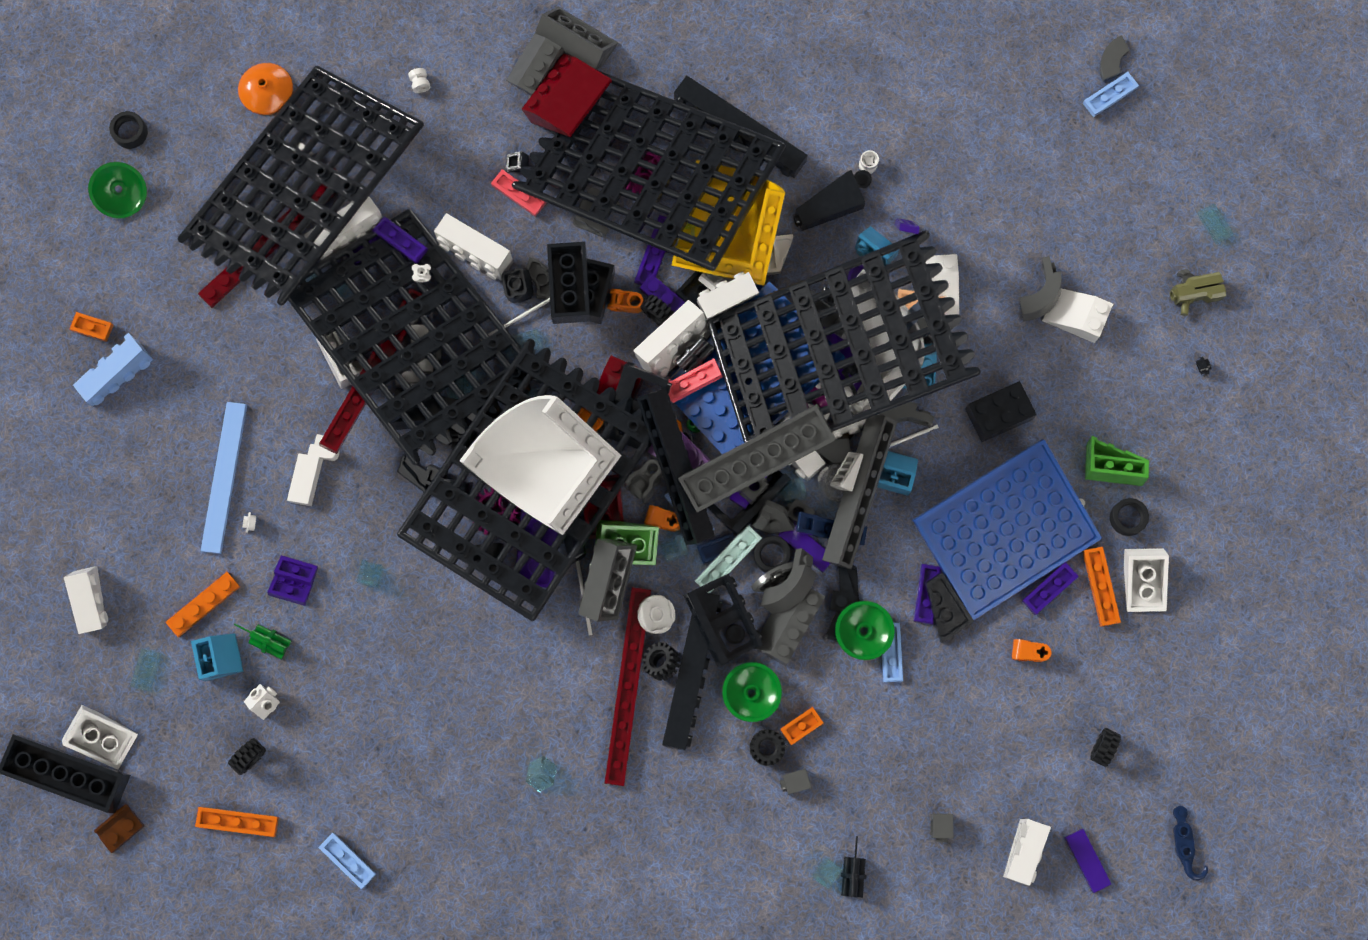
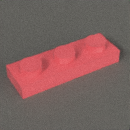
M502 169L491 182V186L536 217L547 202L514 189L512 183L518 180Z
M712 359L670 381L672 383L669 393L670 401L675 403L724 377L717 361Z

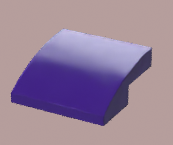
M281 555L274 570L275 576L268 589V595L305 606L318 566Z

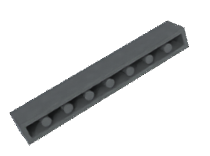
M875 415L866 419L856 453L863 454V459L852 492H843L822 559L832 565L852 569L897 425V421L885 415Z

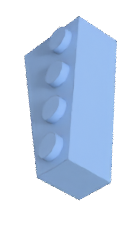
M130 333L124 336L126 341L121 345L116 344L112 348L113 353L110 356L102 357L98 361L96 369H89L73 385L82 398L92 407L102 403L104 397L108 394L116 392L125 381L132 380L139 370L149 367L150 362L153 360L144 347Z

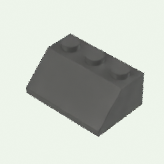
M534 33L506 81L532 96L559 58L566 52L561 46L546 37Z

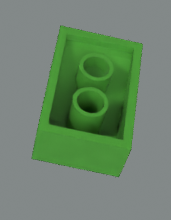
M600 520L597 524L595 544L597 539H612L635 544L637 549L633 564L656 565L659 527Z

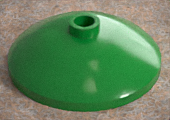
M109 162L94 171L89 180L88 193L93 205L104 215L112 218H126L134 215L142 208L147 196V186L141 173L133 166L123 162ZM117 185L122 187L121 192L115 190Z
M859 601L847 606L839 615L835 627L836 639L842 650L849 656L859 660H871L884 654L891 646L895 633L894 623L888 611L881 605L871 601ZM865 627L867 629L866 635L861 634V628Z
M749 662L735 667L727 675L723 684L722 695L725 706L733 716L746 722H759L767 719L776 711L781 701L782 688L777 675L769 667L760 663ZM749 690L755 691L754 697L748 695Z

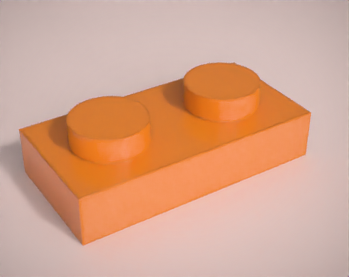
M76 312L70 330L107 342L114 325L110 322Z
M811 707L782 727L780 731L789 744L793 745L821 726L823 721L815 709Z

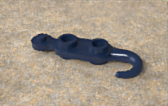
M1177 806L1173 810V815L1177 819V824L1173 830L1176 853L1184 866L1186 875L1192 880L1199 881L1207 876L1208 866H1204L1201 874L1193 872L1192 863L1195 856L1193 831L1186 822L1187 809L1183 806Z

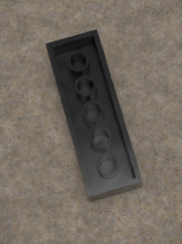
M12 734L0 763V774L106 813L116 812L131 776Z

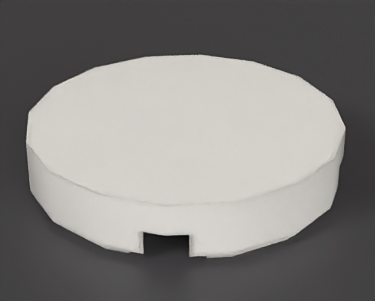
M652 595L645 598L639 605L637 611L638 621L646 632L662 634L671 628L672 623L675 621V609L670 600H667L662 595Z

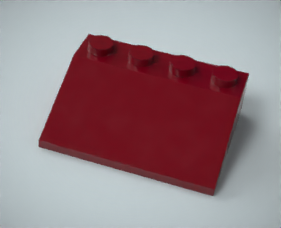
M563 54L523 106L522 111L532 124L571 137L612 80L578 58Z

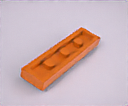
M1103 547L1083 550V557L1100 627L1121 623Z
M226 572L168 619L166 624L177 637L182 636L240 588L239 584L229 572Z
M198 807L195 827L276 837L279 817Z

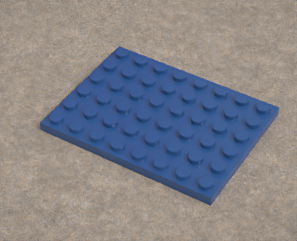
M769 281L759 291V294L748 302L775 292L778 289ZM785 296L774 300L776 309L792 304ZM755 308L739 314L741 324L758 317ZM796 310L779 317L782 326L799 320ZM761 325L745 330L746 340L762 335ZM802 327L785 333L788 343L805 336ZM709 338L708 342L714 347L712 338ZM725 339L721 340L723 350L727 349ZM766 341L749 348L752 357L769 351ZM808 344L790 350L793 360L810 354ZM714 350L704 362L715 359L721 370L716 351ZM840 351L832 353L835 363L845 359V356ZM726 357L728 367L732 366L731 357ZM770 358L755 364L757 374L774 368V365ZM811 361L796 367L798 376L801 377L816 371L814 362ZM682 368L670 381L687 372ZM736 373L731 374L733 383H737ZM777 375L760 382L763 391L780 385ZM724 377L675 402L721 454L744 443ZM819 378L802 384L804 394L809 393L820 382ZM752 379L746 381L747 385L752 383ZM741 389L736 391L739 401L743 400ZM783 393L766 398L768 409L785 402ZM741 408L744 418L749 417L747 408ZM788 410L771 416L773 424L775 425L784 417ZM752 424L747 425L749 434H755Z
M1044 439L1036 442L912 520L973 620L1102 539Z

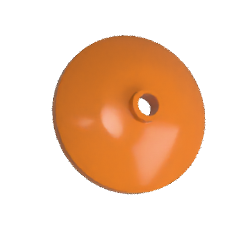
M273 63L257 64L249 68L241 77L238 85L239 98L243 105L253 113L260 115L274 114L279 112L293 94V82L288 72L281 66Z

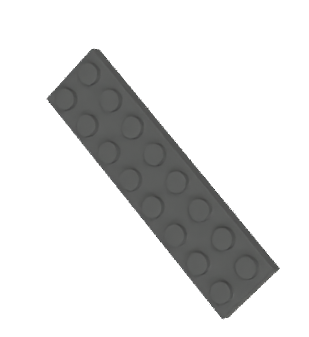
M816 404L687 472L678 479L696 512H699L835 441L836 438Z

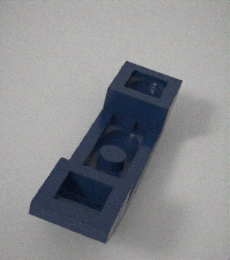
M799 512L796 531L829 540L835 520ZM867 526L864 527L859 545H865Z

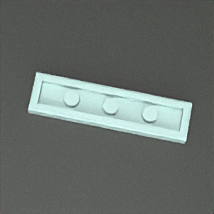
M747 525L701 573L695 582L701 587L729 574L756 546L762 537Z

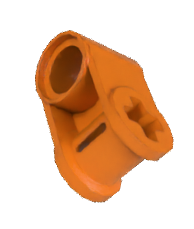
M610 289L611 299L607 309L615 312H642L640 306L644 303V300L640 293ZM634 300L640 301L637 306L631 305V302Z
M649 505L644 520L645 525L658 526L659 529L670 532L680 530L675 512ZM673 518H675L677 524L674 523L673 526H671L670 522L668 521H672Z
M1020 639L1013 640L1012 660L1043 662L1051 656V649L1047 644ZM1042 648V652H1045V655L1040 658V654L1037 651Z

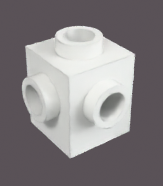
M259 684L257 688L250 692L244 703L252 712L264 720L276 709L280 701L275 697L277 693L271 687L265 688Z

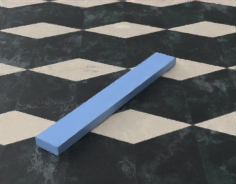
M227 402L201 552L222 553L247 410L246 404Z

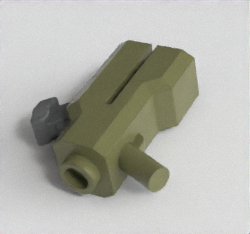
M1188 269L1180 270L1177 276L1182 278V284L1175 285L1170 290L1171 301H1174L1175 305L1182 304L1180 314L1182 316H1188L1189 305L1194 301L1203 300L1206 303L1221 301L1226 297V289L1224 284H1221L1223 279L1220 272L1195 276Z

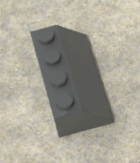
M559 6L542 14L535 34L546 37L561 46L570 56L578 58L596 70L604 65L618 45L617 41Z
M597 539V543L594 546L593 559L589 565L588 578L584 584V594L579 604V615L597 622L618 620L637 545L612 539Z
M811 588L804 599L793 608L782 613H771L760 632L763 638L761 641L763 645L754 649L787 666L825 596Z

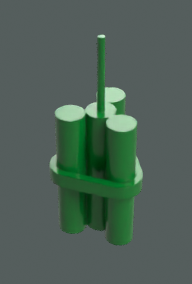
M234 624L250 633L249 644L261 649L262 653L265 654L267 652L281 660L292 642L277 634L276 630L273 629L271 631L260 624L252 631Z

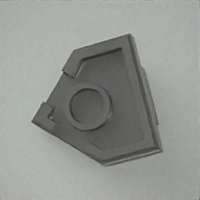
M767 500L752 521L751 527L771 534L793 531L795 525L789 519L788 512L784 506Z

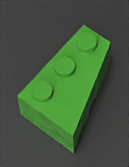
M1091 436L1086 444V480L1135 486L1144 485L1149 478V460L1127 450L1122 451L1115 448L1113 444H1106L1097 440V437Z

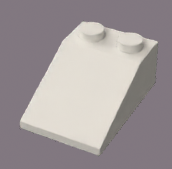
M957 254L934 255L926 261V264L940 263L943 269L932 278V281L946 280L949 287L939 296L952 297L955 300V305L946 311L945 315H959Z
M1061 289L1056 305L1044 315L1042 321L1095 343L1102 333L1113 304L1096 296Z
M1164 548L1124 549L1127 612L1167 610L1169 555Z
M81 705L62 739V744L118 770L138 733L95 710Z

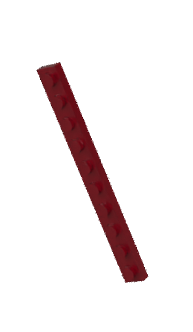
M321 185L311 199L318 201L327 188ZM333 193L332 196L328 199V201H329L336 193ZM289 209V210H288L281 218H279L277 221H278L279 223H282V221L286 218V216L289 214V212L291 211V209ZM298 214L288 228L294 231L304 217ZM262 236L252 250L258 253L268 239ZM274 244L273 247L269 250V252L265 255V258H267L272 252H274L279 247V245ZM242 266L232 274L226 271V267L198 295L213 308L241 282L239 275L243 269Z
M411 288L408 291L413 299L422 295V293ZM403 300L398 309L406 305L407 302ZM403 330L395 335L400 343L403 342L407 332ZM389 340L379 345L388 358L397 352ZM374 351L368 359V363L372 368L382 362ZM362 369V371H361V373L359 374V376H360L361 374L365 373L366 371H365L364 369ZM353 386L319 442L320 447L335 454L339 452L366 405Z
M632 587L604 784L625 785L646 633L640 626L637 611L640 603L645 598L651 596V590Z

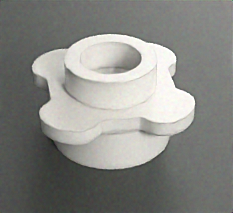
M414 264L412 266L414 271L412 279L414 281L423 283L431 279L429 275L430 265Z
M249 512L248 516H244L242 528H246L247 533L248 530L254 531L256 515H251V512Z

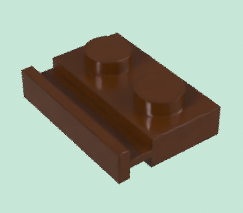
M125 804L98 826L94 832L97 833L107 849L114 853L145 826L130 809L129 805Z

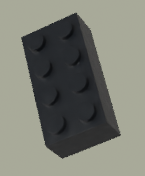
M585 241L547 244L550 308L553 324L591 322Z

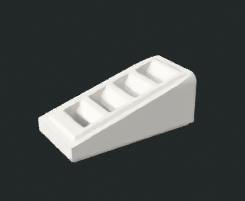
M848 452L830 486L852 492L863 454Z

